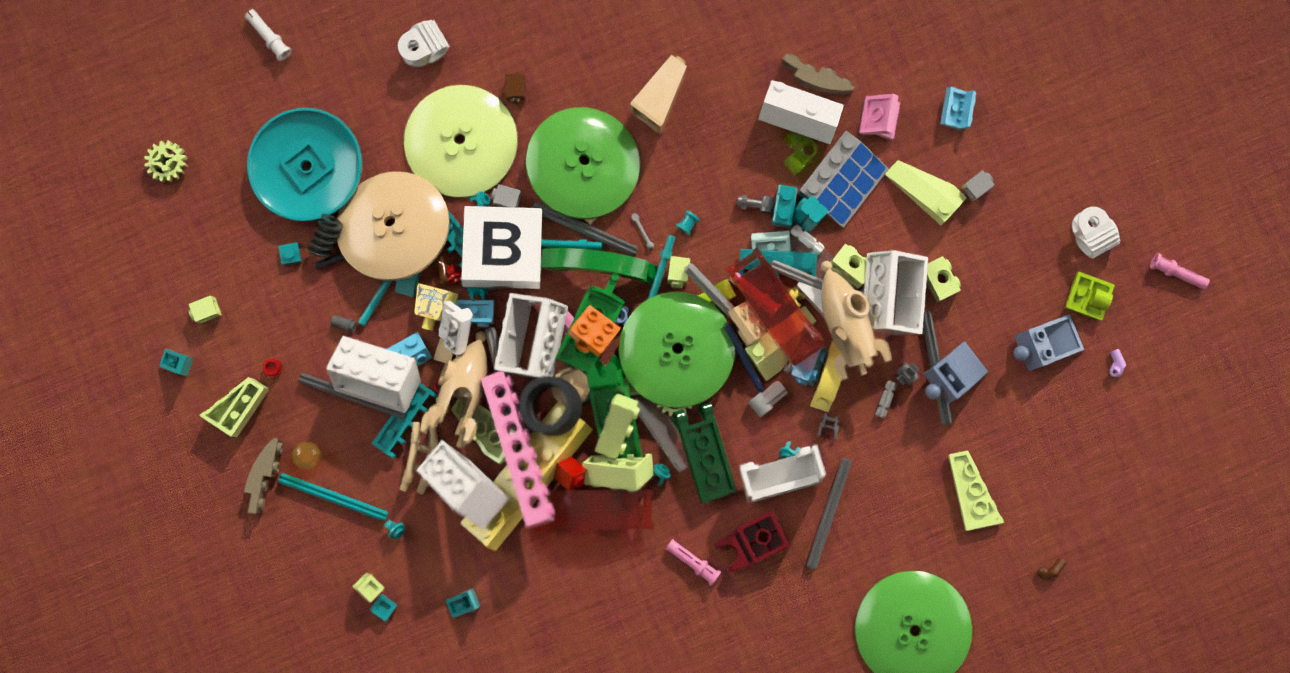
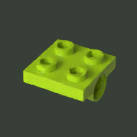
M1077 272L1064 308L1102 321L1106 310L1112 302V291L1115 285Z

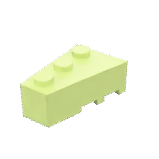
M628 454L627 458L617 459L606 455L590 456L583 462V467L587 470L584 483L595 488L609 487L612 490L627 489L630 492L637 491L654 475L652 454H646L645 458H634V454Z

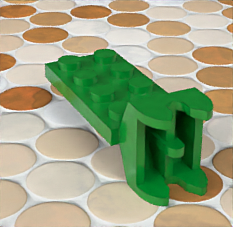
M612 355L607 366L603 365V362L598 358L595 365H591L587 371L588 385L591 389L589 394L599 438L616 394L631 399L628 384L624 385V372L620 364V358L617 355ZM632 418L630 424L633 426L630 437H625L623 443L627 445L623 455L619 454L618 458H627L628 454H634V458H643L636 421Z

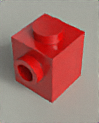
M571 456L557 463L554 478L570 491L583 485L587 470Z

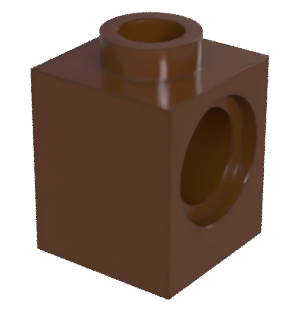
M505 74V97L510 103L526 101V78L524 74Z

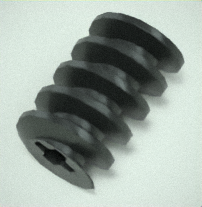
M324 213L321 215L324 220H319L318 222L321 227H316L315 229L318 233H313L312 237L315 240H310L309 243L312 246L307 247L310 253L319 257H329L331 255V250H333L337 237L340 235L339 231L343 228V224L337 218Z

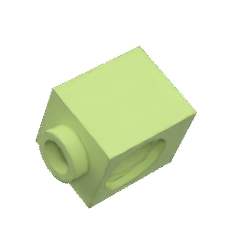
M208 296L189 304V315L197 323L201 324L222 316L215 297Z
M365 573L352 586L368 602H371L384 589L368 573Z

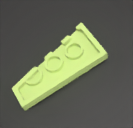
M969 451L948 454L965 531L1004 523Z

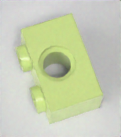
M845 244L832 259V270L859 289L865 282L867 258L859 255L854 247ZM849 262H853L856 265V269L852 268Z
M671 256L668 284H671L672 288L682 289L683 286H687L688 275L684 270L690 264V258Z
M943 256L927 264L926 282L936 302L961 291L959 279L953 276L951 272L952 266L948 259L945 260ZM938 274H943L946 277L945 283L938 281Z

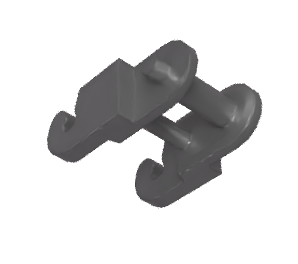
M827 413L822 416L823 422L819 424L817 437H820L822 427L834 430L833 441H836L839 430L837 422H840L838 420L839 416L832 418L828 417ZM826 420L835 422L834 426L826 425Z

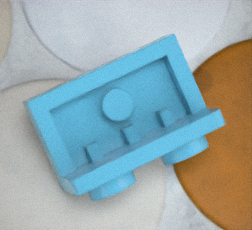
M948 87L946 89L940 124L957 130L970 128L973 119V108L976 102V91L966 92L954 87Z
M456 300L455 305L460 309L468 308L472 312L471 324H477V327H489V324H494V300Z
M418 332L386 349L414 358L417 366L432 358Z

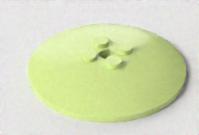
M467 85L445 87L424 98L412 112L404 134L405 154L414 174L431 183L440 194L458 198L476 196L478 192H486L502 181L512 167L518 144L516 126L506 106L491 93ZM457 135L465 136V141L462 144L455 143Z

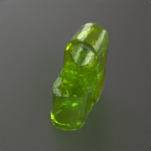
M790 131L783 138L794 152L782 163L796 176L814 160L818 147L810 137ZM807 147L812 148L814 153L807 155L804 153V149Z

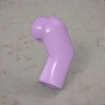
M1116 349L1110 352L1114 360L1110 368V375L1117 378L1122 375L1126 363L1120 350Z

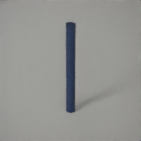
M731 323L725 324L724 328L758 393L764 391L765 388Z

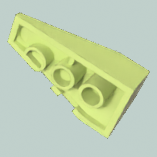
M897 161L885 174L940 225L967 198L954 185L901 161Z
M803 306L744 349L765 381H768L784 368L816 322L806 306Z
M457 399L451 411L459 420L463 404ZM478 404L472 416V419L477 424L473 440L477 442L485 455L502 464L506 461L492 413ZM515 426L510 428L511 435L517 431ZM522 443L516 446V453L522 447Z

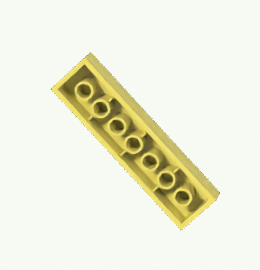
M557 402L541 423L552 425L557 422L564 414L565 406ZM580 418L575 427L563 435L546 436L535 431L530 435L531 440H529L531 448L535 449L537 455L535 462L541 468L543 474L541 481L546 487L554 479L557 463L571 457L593 430ZM523 446L518 450L517 453L522 451ZM528 462L522 464V472L528 469ZM508 464L493 482L509 498L508 501L484 529L466 517L461 521V524L494 551L499 548L523 518ZM533 480L528 482V490H531L534 487Z

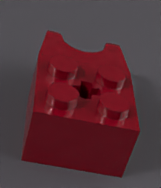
M773 511L738 527L714 544L715 548L732 545L738 551L736 562L726 568L728 573L755 564L790 546ZM763 531L765 534H769V537H767L768 541L765 543L763 540L761 542L759 540L760 533Z

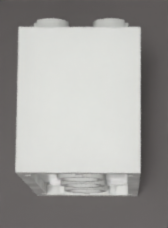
M894 250L867 253L864 295L869 302L867 314L874 332L892 335L922 334L928 257ZM899 263L895 323L893 325L897 264Z
M510 293L506 304L507 310L503 320V329L499 339L494 369L535 379L542 376H554L557 365L555 357L561 345L568 306L547 298ZM531 305L541 306L529 369L525 371L519 368Z
M344 336L326 368L335 391L406 413L421 382L414 358Z
M443 440L417 469L456 511L483 529L509 499L477 466Z

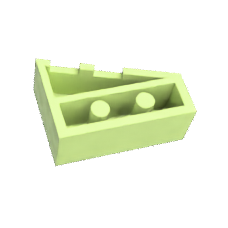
M248 377L199 416L229 436L238 437L270 389L257 380Z
M616 394L597 443L596 452L617 459L619 454L623 455L627 445L623 442L626 436L630 437L633 426L630 425L632 418L636 420L640 410L637 408L638 401Z

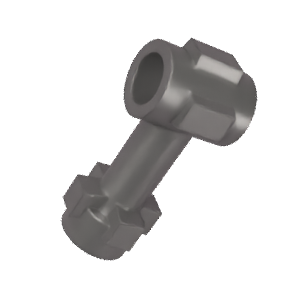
M742 194V196H738L737 207H741L743 210L746 209V206L758 207L762 213H771L774 201H772L773 197L761 196V200L747 199V195Z

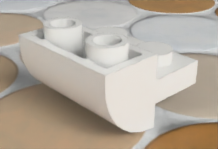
M451 301L443 303L438 336L445 340L444 347L457 356L464 353L467 349L472 312L468 308L460 309Z

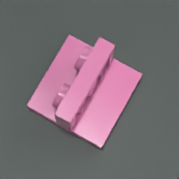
M898 95L866 96L859 133L863 135L876 134L886 139H894L900 106Z

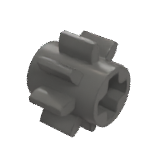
M906 362L896 371L899 375L896 379L902 385L907 383L910 386L919 378L917 371L920 369L914 363L909 365Z

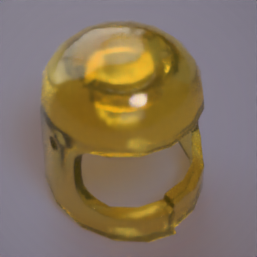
M303 442L294 448L291 458L297 467L311 470L320 464L322 452L316 444Z

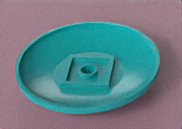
M296 108L276 115L258 131L248 153V178L257 198L275 214L294 221L322 219L321 215L324 213L332 215L340 210L355 193L362 173L361 150L352 131L336 116L319 109ZM307 161L311 162V169L309 171H303V163Z

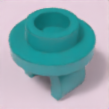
M482 191L470 198V201H477L476 207H490V198Z
M789 441L780 449L779 455L781 459L796 456L800 448L797 447L793 451L789 448L791 444Z
M663 464L654 465V475L650 480L654 476L660 477L658 481L660 486L663 484L664 479L668 480L670 478L669 469Z
M389 519L384 524L390 531L388 533L390 539H399L405 532V525L403 523L396 524Z

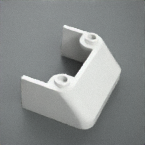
M817 445L812 446V449L810 447L801 448L796 456L758 466L754 465V462H750L740 466V474L748 503L822 483L825 478V471Z

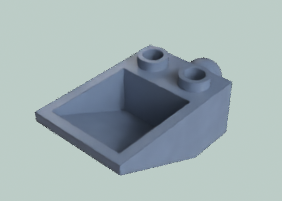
M1070 314L1014 335L1018 347L1014 350V357L1018 361H1025L1028 371L1084 350Z
M965 341L923 373L931 383L925 390L926 396L929 399H937L941 396L946 404H949L969 390L988 372Z

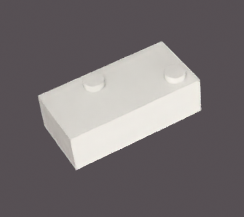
M772 80L758 120L831 144L844 105Z

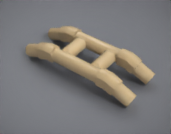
M412 423L411 446L400 490L407 491L414 476L413 471H417L422 465L415 463L417 452L427 453V459L436 448L438 442L437 426L429 428L428 446L419 444L421 440L420 423ZM422 475L416 491L419 494H424L429 484Z

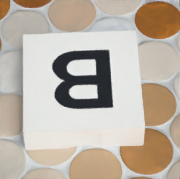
M465 206L462 286H507L511 288L540 289L542 209Z

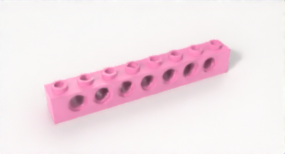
M504 371L481 378L527 527L534 528L554 520L552 516L555 514L552 504L548 503L546 497L549 493L546 485H543L541 481L543 474L541 468L535 462L537 455L535 449L531 448L529 443L531 436L523 424L524 421L518 408L519 398L512 389L514 385L513 379L510 374L508 375ZM505 389V395L499 398V392ZM510 407L511 413L508 416H505V409ZM516 425L517 431L511 435L510 428ZM522 443V451L516 453V446ZM528 462V469L522 472V464ZM533 480L534 487L531 490H528L527 484L529 481ZM539 499L540 506L534 509L533 502Z

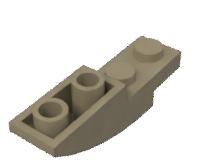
M786 53L782 59L781 64L796 73L793 81L809 89L834 95H850L854 89L851 81L846 78L841 79L830 68L825 69L822 67L818 73L812 65L803 64L800 62V58L794 54L789 55Z
M273 438L266 445L249 473L244 492L252 493L248 513L260 514L261 510L263 511L264 491H267L269 486L267 476L275 477V474H278L280 469L278 458L284 448L280 438Z

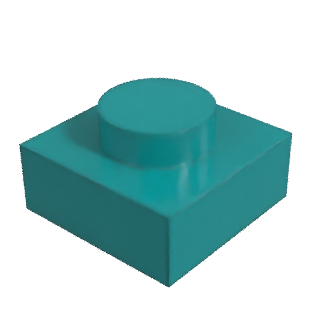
M299 243L278 246L283 266L302 262Z
M381 594L370 611L382 620L387 621L398 605Z

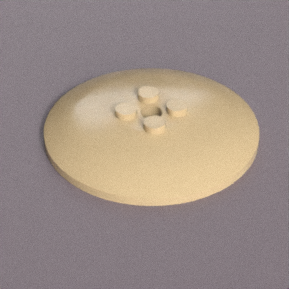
M388 172L373 176L359 184L351 199L340 209L337 219L343 224V228L339 231L340 235L337 237V243L347 262L355 270L367 277L383 281H394L414 276L427 268L438 257L446 243L450 225L446 203L439 191L431 183L417 175L406 172ZM395 219L394 225L386 226L387 220Z

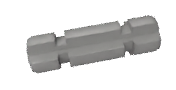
M887 381L885 385L886 390L883 391L879 402L880 406L875 413L876 416L886 417L887 408H889L894 395L893 391L897 387L895 382Z

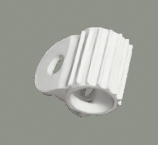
M434 20L423 21L414 25L401 36L398 42V50L401 56L412 67H422L437 61L449 48L447 41Z
M1089 207L1074 217L1072 231L1076 237V242L1089 258L1093 259L1120 244V236L1115 223L1101 208Z

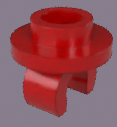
M454 265L446 268L450 276L447 279L448 283L453 285L461 284L462 272L459 266L454 267Z

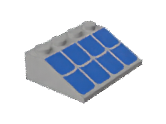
M845 131L800 189L798 195L807 200L810 196H814L819 201V204L828 209L826 216L844 228L889 168L860 140L848 131Z

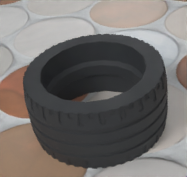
M542 376L532 380L524 388L519 401V410L524 423L533 431L546 436H559L569 432L579 421L582 411V402L577 389L568 381L556 376ZM556 387L562 390L565 395V411L557 422L552 425H545L539 421L536 415V404L544 391Z

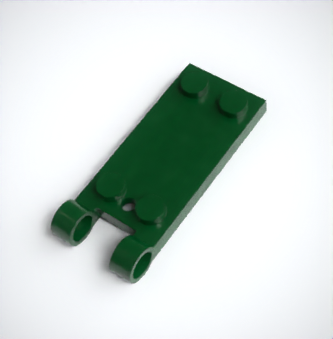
M709 401L698 405L699 414L704 421L689 425L688 417L684 410H679L672 414L674 424L677 426L700 503H706L737 492L714 416V410ZM697 428L700 429V433L696 432Z

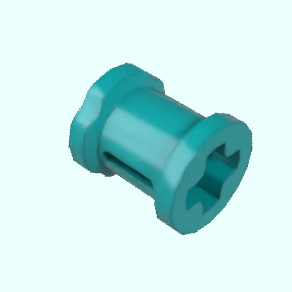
M686 210V215L680 223L676 224V227L683 233L690 235V230L700 219L692 212Z

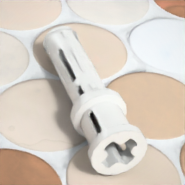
M255 10L249 11L253 18L246 13L245 18L266 41V47L272 49L277 55V60L282 61L291 54L292 50L290 47H286L283 44L282 38L279 35H275Z

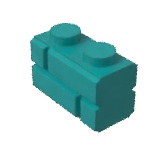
M785 185L778 186L771 222L772 226L791 227L798 188Z
M810 196L808 200L803 198L794 209L795 215L792 221L801 226L803 231L810 233L827 214L828 209L819 204V201L814 196Z

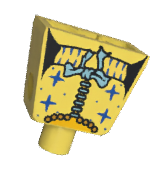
M418 283L414 312L416 315L424 317L422 328L433 331L435 321H441L443 303L451 301L455 304L458 294Z

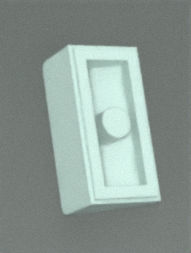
M789 231L751 234L752 249L791 251Z

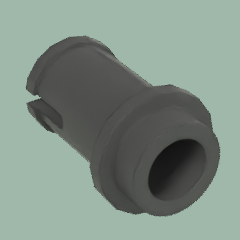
M333 315L330 326L345 330L346 333H353L357 323L352 318L349 320Z

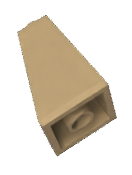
M673 55L668 58L630 103V113L660 135L664 130L687 69L685 61L678 56L675 58Z

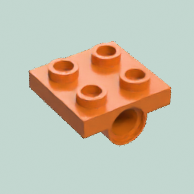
M589 305L567 334L576 340L575 345L580 351L584 353L591 351L599 357L621 328Z

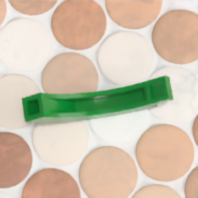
M575 248L543 249L540 268L553 272L580 271L607 275L617 273L619 277L649 285L653 284L658 266L650 264L647 260L627 255Z

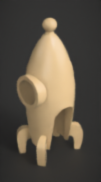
M824 261L821 264V269L825 271L822 283V309L829 332L841 354L835 358V368L842 380L848 379L846 365L848 367L857 366L860 375H866L867 372L863 363L866 364V367L873 364L871 357L878 356V351L883 355L885 362L891 361L888 344L881 339L875 340L867 314L869 302L866 296L859 291H855L842 276L831 270V262Z
M482 331L476 333V341L469 344L464 353L457 355L453 361L448 360L438 382V385H441L437 405L431 407L430 411L425 413L421 423V433L427 434L429 428L436 427L438 423L442 422L451 396L458 398L463 404V410L455 435H459L456 445L458 448H464L466 443H470L477 430V424L472 419V416L484 390L481 378L487 376V357L482 344L486 340V334Z

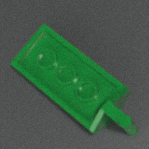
M617 273L612 274L605 290L592 285L589 286L569 330L589 305L615 323L625 302L612 293L619 279ZM566 334L555 359L587 373L589 367L595 365L598 356L591 351L588 353L580 351L575 345L576 340L569 334Z

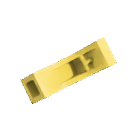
M834 341L830 344L828 356L810 404L811 407L829 412L842 380L834 365L835 358L841 355Z

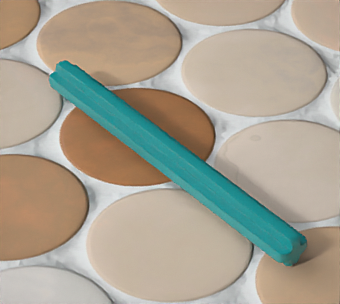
M281 473L278 482L375 519L385 521L388 517V511L285 473Z

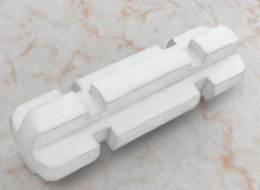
M796 224L792 228L791 234L795 237L798 236V240L809 249L812 248V251L819 255L823 251L824 245L820 242L817 243L813 236L807 231H803V228Z

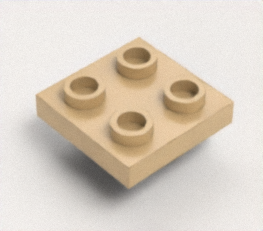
M744 302L731 309L728 314L740 329L737 333L748 347L767 332L762 321L758 320L754 315L753 308Z

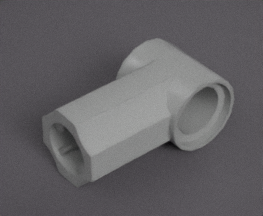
M777 380L763 393L760 392L748 404L759 417H762L788 392Z

